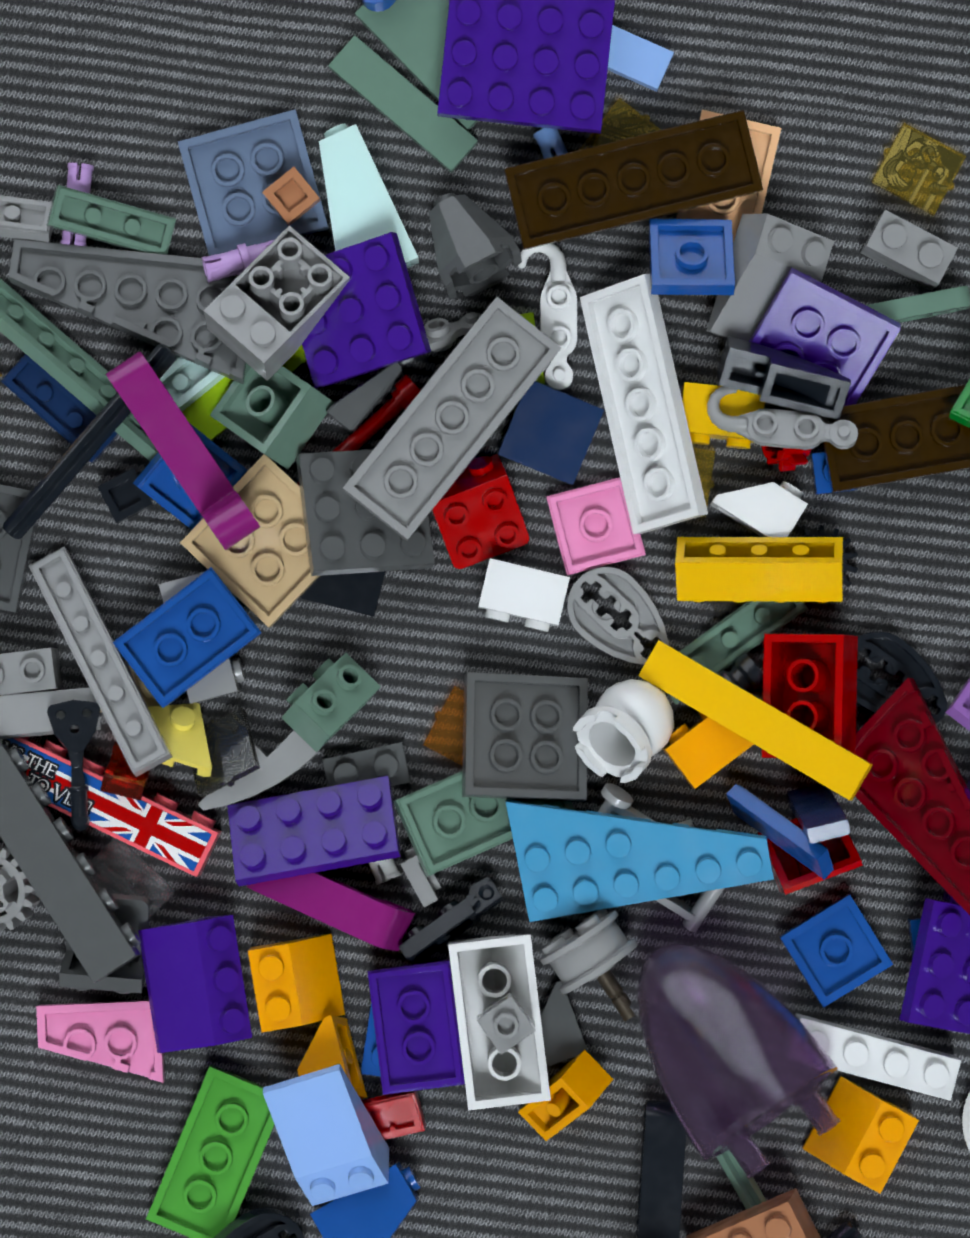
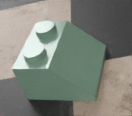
M246 363L244 384L233 381L210 416L286 469H289L327 415L326 411L335 402L283 366L266 381Z

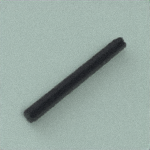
M159 344L148 355L146 360L160 379L176 361V356L168 347ZM118 392L3 523L4 530L15 539L23 538L131 413Z

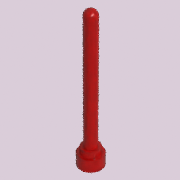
M405 374L394 384L396 389L390 393L393 397L332 452L359 450L403 409L406 410L419 394L420 389Z

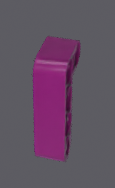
M320 872L246 885V887L362 941L387 950H400L398 946L403 943L415 915L414 912L400 905L375 898Z

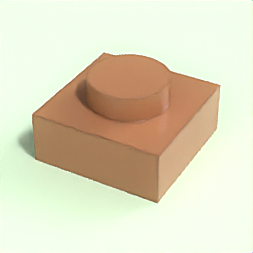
M292 167L262 192L288 226L321 201L295 167Z

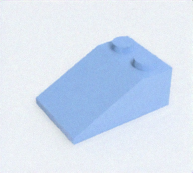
M340 1064L263 1087L265 1101L294 1177L312 1206L388 1184L389 1146Z

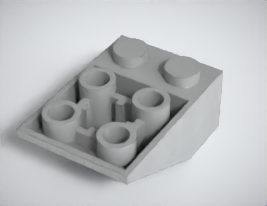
M289 225L203 310L207 329L268 381L298 350L349 282L350 277Z

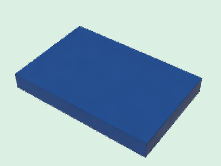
M211 567L112 643L160 706L165 708L261 635L262 632Z

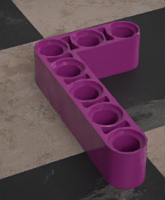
M141 351L107 372L105 375L225 551L259 529L260 525L234 490Z

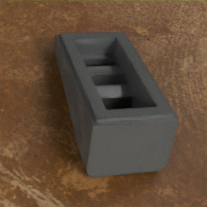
M395 363L385 367L331 405L326 411L327 414L348 432H354L402 375V366Z

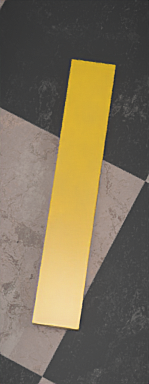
M658 640L638 675L850 801L855 797L873 765L662 641Z

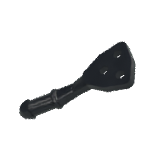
M70 700L50 705L47 714L54 735L68 751L72 766L71 787L68 788L71 796V824L77 831H83L90 823L87 800L89 787L85 785L82 767L84 750L96 732L100 707L96 702ZM84 710H90L91 716L85 717L82 713ZM59 711H63L65 713V717L63 719L57 718L56 714ZM72 726H78L79 732L74 734L70 729Z

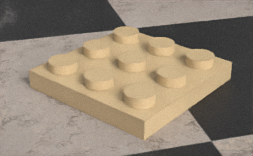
M263 454L233 486L260 525V528L225 551L203 518L180 544L207 569L212 567L228 589L265 625L271 628L319 576H311L300 486L274 461Z

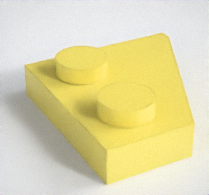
M200 703L168 705L165 708L161 706L148 707L173 756L161 764L173 767L174 763L178 762L197 768V775L210 777L212 764Z

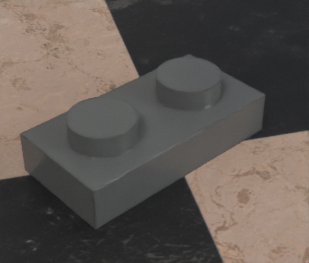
M403 742L322 759L328 787L383 776H389L391 786L411 782Z

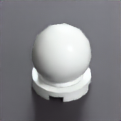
M634 679L618 682L606 689L596 706L588 709L574 725L573 731H577L576 734L579 741L575 746L576 752L585 765L601 777L609 773L615 777H621L620 783L636 780L651 762V757L661 751L668 743L674 729V716L665 692L651 683Z

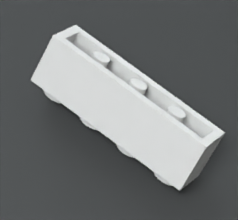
M798 1013L795 1014L785 1052L793 1059L949 1101L952 1098L961 1060L951 1054Z

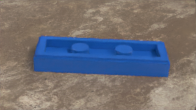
M735 784L726 793L733 813L762 835L767 836L770 841L825 880L834 870L828 849L819 842L809 843L803 830L744 787Z

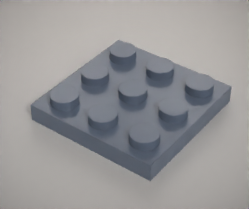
M296 109L178 141L209 256L235 250L237 245L244 243L246 246L274 240L288 227L287 223L262 192L292 167L297 169L320 198ZM321 201L290 225L301 236L329 229Z

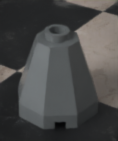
M448 193L439 197L433 203L434 208L429 212L438 272L442 286L449 299L458 298L456 294L458 290H462L465 297L474 296L503 281L509 275L506 267L511 262L515 268L522 262L520 250L513 237L465 194L455 195L454 193Z

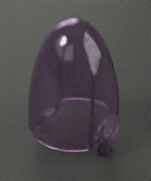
M665 945L656 949L647 957L640 972L637 991L638 1013L645 1045L655 1074L676 1118L704 1162H708L730 1150L746 1173V1177L750 1179L771 1164L751 1136L793 1106H799L818 1132L819 1137L841 1122L840 1118L836 1116L819 1092L822 1089L820 1085L838 1069L837 1065L804 1024L764 985L727 959L693 945Z

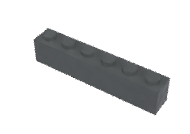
M0 744V837L92 982H99L141 955L136 947L141 944V941L128 922L122 925L114 913L119 906L106 887L100 890L91 877L96 873V870L84 852L77 855L69 841L74 836L66 822L61 817L55 820L47 808L52 801L39 782L33 785L26 775L25 771L30 767L17 747L11 750L8 745Z

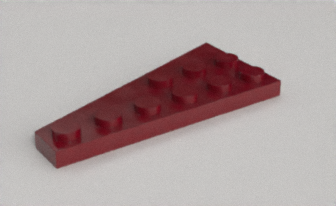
M908 677L856 733V755L873 765L855 797L970 915V792L914 678Z

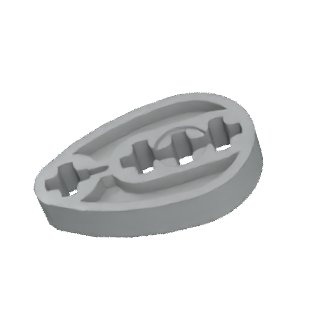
M600 567L586 572L574 583L567 600L568 618L574 630L595 648L622 661L644 665L648 657L644 658L640 654L644 647L640 643L641 641L634 635L635 632L640 637L646 638L649 641L657 638L659 641L669 645L665 626L656 606L646 591L628 573L612 567ZM584 582L590 586L597 582L601 586L598 591L599 596L603 599L612 596L616 600L613 605L614 610L618 613L627 610L631 614L628 618L631 627L628 630L622 627L617 631L610 626L614 619L606 613L600 617L595 612L599 605L591 599L585 603L581 599L584 591L580 586Z

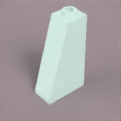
M343 123L327 130L324 133L325 138L319 141L335 251L390 232L397 233L407 268L418 264V255L357 125L347 127Z

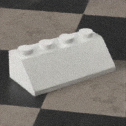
M531 934L488 936L449 941L448 948L468 1111L550 1101ZM511 992L535 1025L536 1031L501 1055L477 1022V1015Z

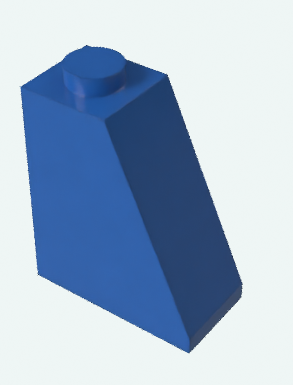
M399 1162L389 1168L388 1184L335 1199L310 1215L323 1238H392L419 1200L416 1191L421 1188V1185L410 1166L403 1169Z

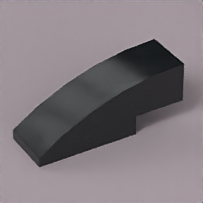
M732 336L727 337L716 372L718 385L758 394L759 401L838 420L851 385L849 378L820 365L774 348Z

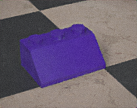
M233 915L210 916L138 930L157 1053L216 1046L252 1038Z

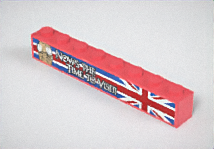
M29 737L0 739V744L8 745L11 750L17 747L30 767L25 773L33 785L39 782L52 801L48 806L72 817L71 796L68 792V788L71 787L72 766L70 758L66 756L68 752L66 748L46 739L44 745L29 739ZM84 757L83 774L85 785L89 787L87 792L88 816L90 817L89 826L195 877L200 876L222 832L214 828L216 820L195 810L192 816H189L177 810L179 802L160 793H157L155 798L139 792L142 787L140 783L123 775H120L116 781L103 774L106 767Z

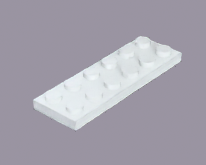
M643 274L580 297L633 534H643L707 515V506L658 295H651L650 274Z

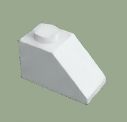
M783 481L780 486L771 482L718 494L713 498L710 505L760 537H788L808 503L801 500L803 492Z

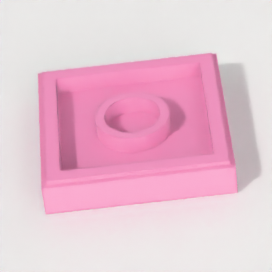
M620 477L546 496L566 576L646 555L641 534H633Z

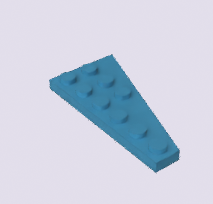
M506 800L529 922L774 880L767 836L721 829L710 830L689 827L686 824H668L654 822L651 819L588 810L584 812L563 809L553 805L544 804L542 806L521 803V801Z

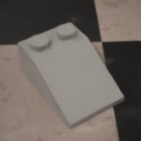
M768 213L742 214L733 242L734 295H717L706 331L725 339L728 336L749 341L791 267L819 282L822 281L834 241Z

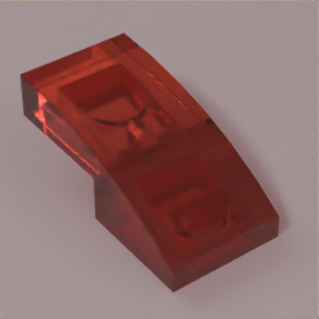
M115 740L111 759L104 773L100 791L141 801L152 769L136 777L132 773Z

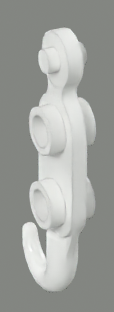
M552 243L522 250L520 253L522 262L518 267L521 269L525 268L527 259L534 253H544L550 259V273L540 298V331L559 345L561 349L546 369L545 380L549 387L556 390H564L570 386L573 380V371L567 363V357L573 352L577 343V295L567 273L565 256L560 248Z

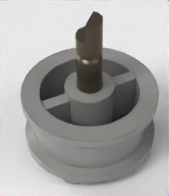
M606 909L596 910L583 919L584 922L576 927L577 931L575 933L569 927L550 940L551 943L542 949L544 955L539 960L543 965L550 964L562 982L559 988L562 995L597 979L608 997L612 999L613 1005L623 1020L627 1021L635 1016L629 1006L632 1002L627 994L623 992V988L610 969L638 946V943L635 939L628 940L615 921L619 916L615 909L609 912Z

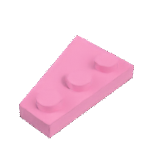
M149 1000L45 1004L36 1006L38 1048L113 1067L115 1070L134 1073L161 1083L165 1082L164 1053H157Z

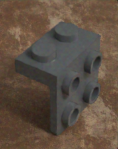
M112 894L119 906L114 911L122 925L128 922L139 937L138 930L149 928V900L144 896ZM66 941V953L59 972V987L74 988L79 991L90 989L115 991L119 994L142 993L146 979L142 953L101 981L93 983ZM139 944V945L136 946V947H137V949L139 950V952L141 953V946H140V944Z

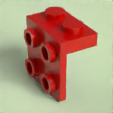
M498 454L490 457L482 456L472 460L432 510L452 564L456 569H463L527 544L529 541L528 531Z

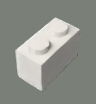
M490 558L478 608L486 609V618L509 622L511 615L526 619L525 627L548 632L550 625L557 627L559 625L570 577Z

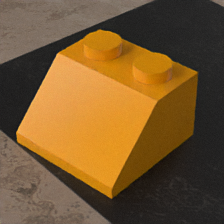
M332 933L255 946L248 950L261 1033L319 1022L324 1017L330 1015H345Z
M840 1076L802 1149L842 1174L881 1194L919 1120L908 1111Z

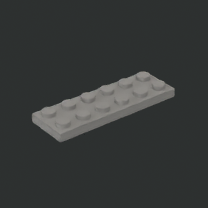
M496 297L342 490L404 540L408 541L558 354L561 347L500 298Z

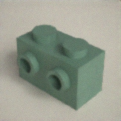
M347 653L335 663L330 658L327 659L312 675L317 681L309 688L302 683L286 700L291 707L282 716V719L316 752L381 688Z

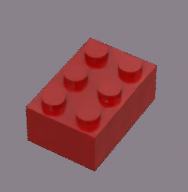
M764 634L763 701L855 755L858 636L835 634ZM762 749V758H776Z

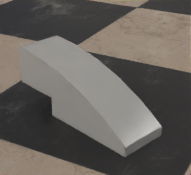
M294 730L270 755L257 745L251 750L250 754L248 753L253 760L246 764V769H244V757L240 761L242 763L236 765L242 766L232 769L241 768V770L229 772L228 774H236L225 776L201 800L198 806L202 810L230 805L256 796L302 769L322 750L320 749L316 752ZM252 762V763L254 764V765L248 767V764H249V763Z

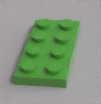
M209 1066L146 1220L189 1238H214L236 1219L275 1125L263 1095L264 1086L216 1066Z

